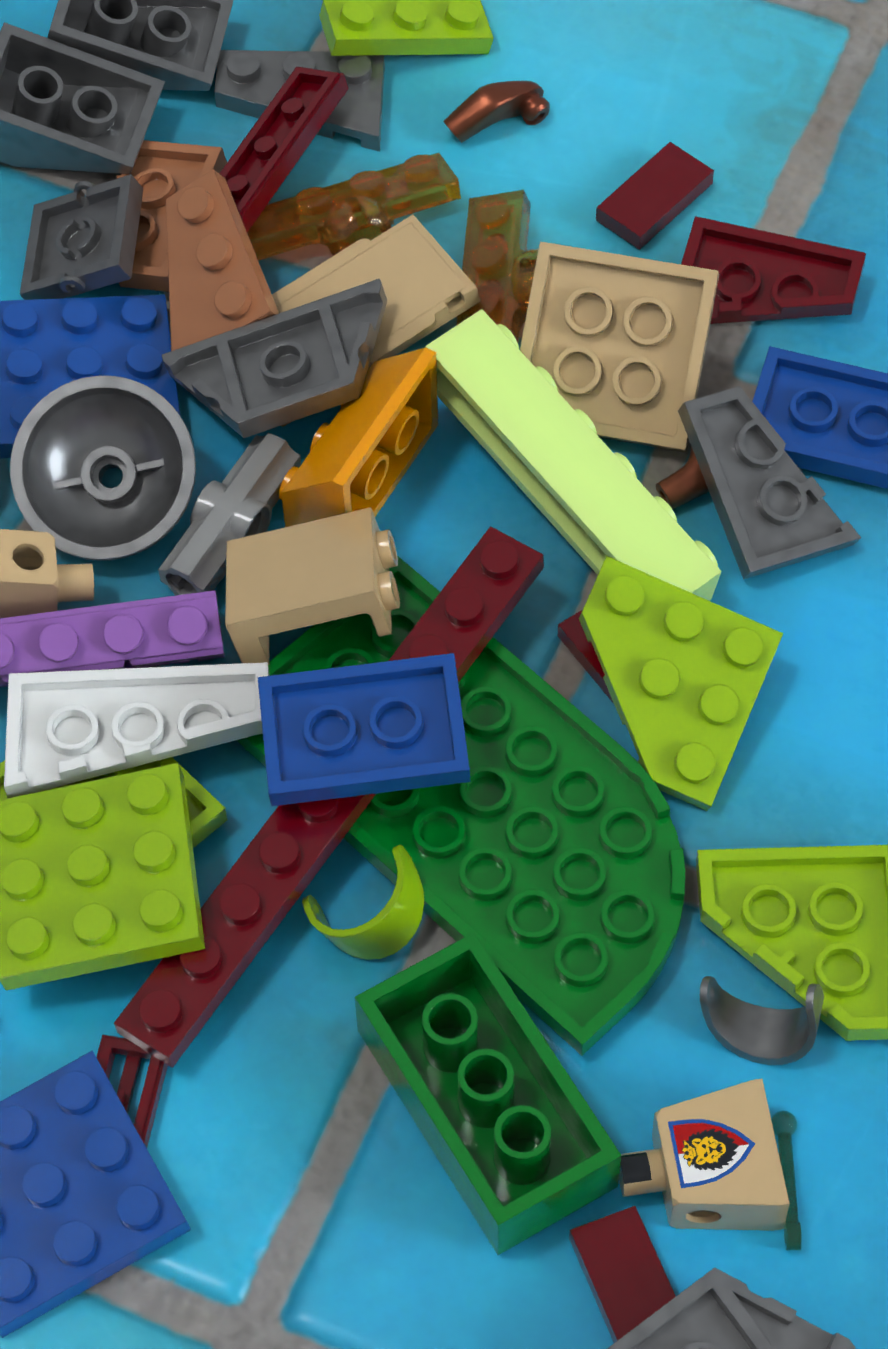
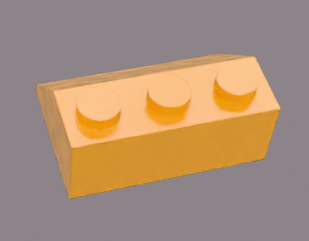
M425 347L373 362L367 371L360 398L341 404V409L330 424L323 423L316 431L311 443L310 453L300 467L293 466L285 475L279 490V498L283 504L285 527L369 507L372 508L376 517L438 426L437 360L435 351Z

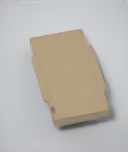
M413 214L371 241L366 238L356 241L272 294L279 313L380 278L387 297V304L368 369L374 361L396 356L480 302L476 285Z

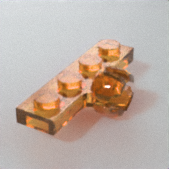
M440 153L416 155L396 166L379 171L360 172L350 180L323 188H307L294 197L267 204L247 234L258 261L312 244L327 246L332 256L360 239L373 240L392 228L391 224H394L393 220L461 199L459 181Z
M524 190L469 198L462 271L476 285L480 302L458 315L456 323L457 326L483 309L496 325L502 324L506 326L514 335L517 343L519 342V331L526 320L539 248L527 250L531 203Z

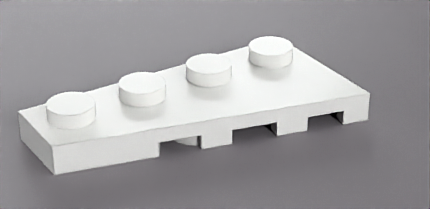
M268 662L10 673L8 679L4 789L7 799L262 734L258 677L270 676Z

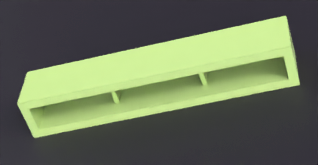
M481 309L425 346L436 352L437 396L597 575L606 556L708 601L712 599L722 571L718 568L716 558L711 550L701 541H693L677 523L676 515L670 505L661 497H653L637 479L636 472L629 460L621 453H613L597 435L596 428L588 415L580 409L574 410L558 393V388L551 375L540 366L535 367L519 350L517 340L506 326L502 324L496 325L484 310Z

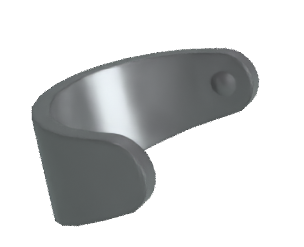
M705 976L702 979L700 1005L707 1027L725 1048L739 1057L760 1064L784 1065L804 1057L813 1047L824 1000L820 984H810L808 986L806 1006L795 1009H773L753 1005L730 995L721 988L714 977Z

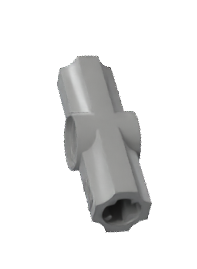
M269 432L265 436L256 435L222 483L213 480L201 491L192 509L189 528L158 569L160 581L167 585L175 596L214 591L226 575L227 541L267 532L272 508L280 499L279 490L285 475L293 466L300 467L301 465L300 455L288 445L286 440Z

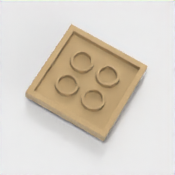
M540 241L520 351L535 367L540 366L551 375L558 388V393L574 410L580 409L588 415L599 437L687 452L689 438L678 409L684 402L697 398L719 280V271Z

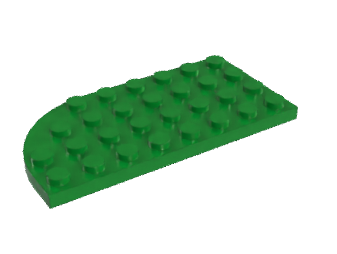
M397 556L398 566L389 568V571H392L400 598V608L391 610L392 634L379 637L371 616L366 613L316 624L269 661V675L389 661L439 595L440 591ZM492 637L458 683L471 782L376 793L344 836V839L395 886L398 871L392 849L399 844L402 845L410 855L423 886V911L456 942L475 932L515 995L582 1056L643 998L660 975L671 954L679 931L685 896L686 871L683 848H680L677 832L670 818L669 805L656 783L642 765L620 744ZM263 733L237 740L266 767Z

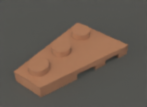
M143 140L131 172L132 176L143 187L132 277L129 280L119 282L120 287L169 292L166 198L212 169L220 173L227 163L222 147ZM120 174L117 175V178L124 177L130 174Z
M212 169L166 198L171 351L279 314L226 179L216 170Z

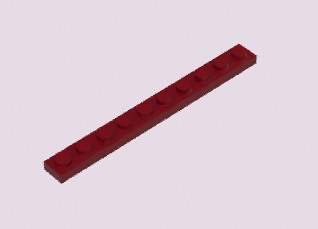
M490 526L389 661L454 653L459 683L543 570L544 555ZM376 794L279 805L201 907L205 949L163 958L114 1022L117 1033L173 1068Z

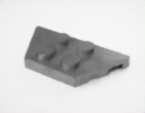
M379 278L162 354V359L170 376L239 435L246 438L360 398L387 304V297Z
M714 1267L607 1349H855V1346L850 1339L839 1333L832 1335L796 1316V1310L773 1298H762L751 1292L745 1283Z

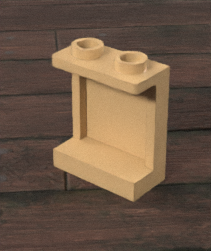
M371 507L227 541L225 626L242 663L268 662L269 665V635L364 613L371 616L379 637L392 634L391 610L400 608V598L392 571H389V568L398 566V557L391 531L389 529L380 531Z

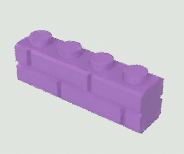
M215 590L0 618V687H8L10 673L148 668L189 663L190 660L194 659L205 661L225 658L218 600Z

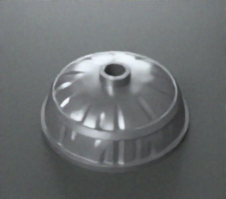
M92 376L74 380L60 386L41 399L30 411L19 428L10 461V478L13 494L19 510L34 531L48 532L53 535L55 547L62 552L75 557L97 561L116 560L133 556L145 551L163 539L184 514L192 496L196 477V457L193 442L178 412L155 390L137 381L117 376ZM114 467L121 469L123 473L121 483L114 488L105 487L102 483L104 472Z

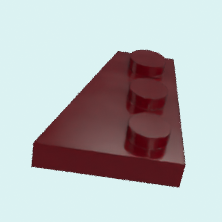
M695 216L681 265L719 271V280L710 324L851 315L865 265L866 253Z

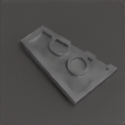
M220 50L214 91L216 107L260 118L296 66L344 73L349 89L317 135L333 139L336 132L361 139V147L380 152L385 72L384 55L331 56L330 52Z
M740 386L686 401L678 409L743 580L852 546L861 539L848 521L842 523L825 502L823 497L826 493L812 476L807 479L785 452L786 443Z

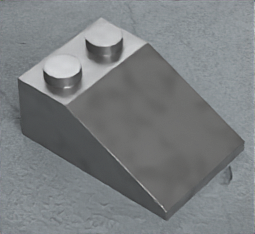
M58 0L47 38L165 81L163 90L209 91L234 0Z
M4 22L0 31V162L23 168L131 174L165 81Z

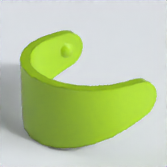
M400 844L392 849L398 871L393 894L386 906L367 923L350 929H332L317 900L312 895L302 899L304 911L310 923L341 951L352 957L372 960L382 959L395 954L406 946L415 935L422 920L424 909L423 886L410 855Z

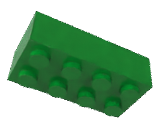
M475 932L355 996L359 1034L497 1255L618 1187L621 1165L620 1152Z

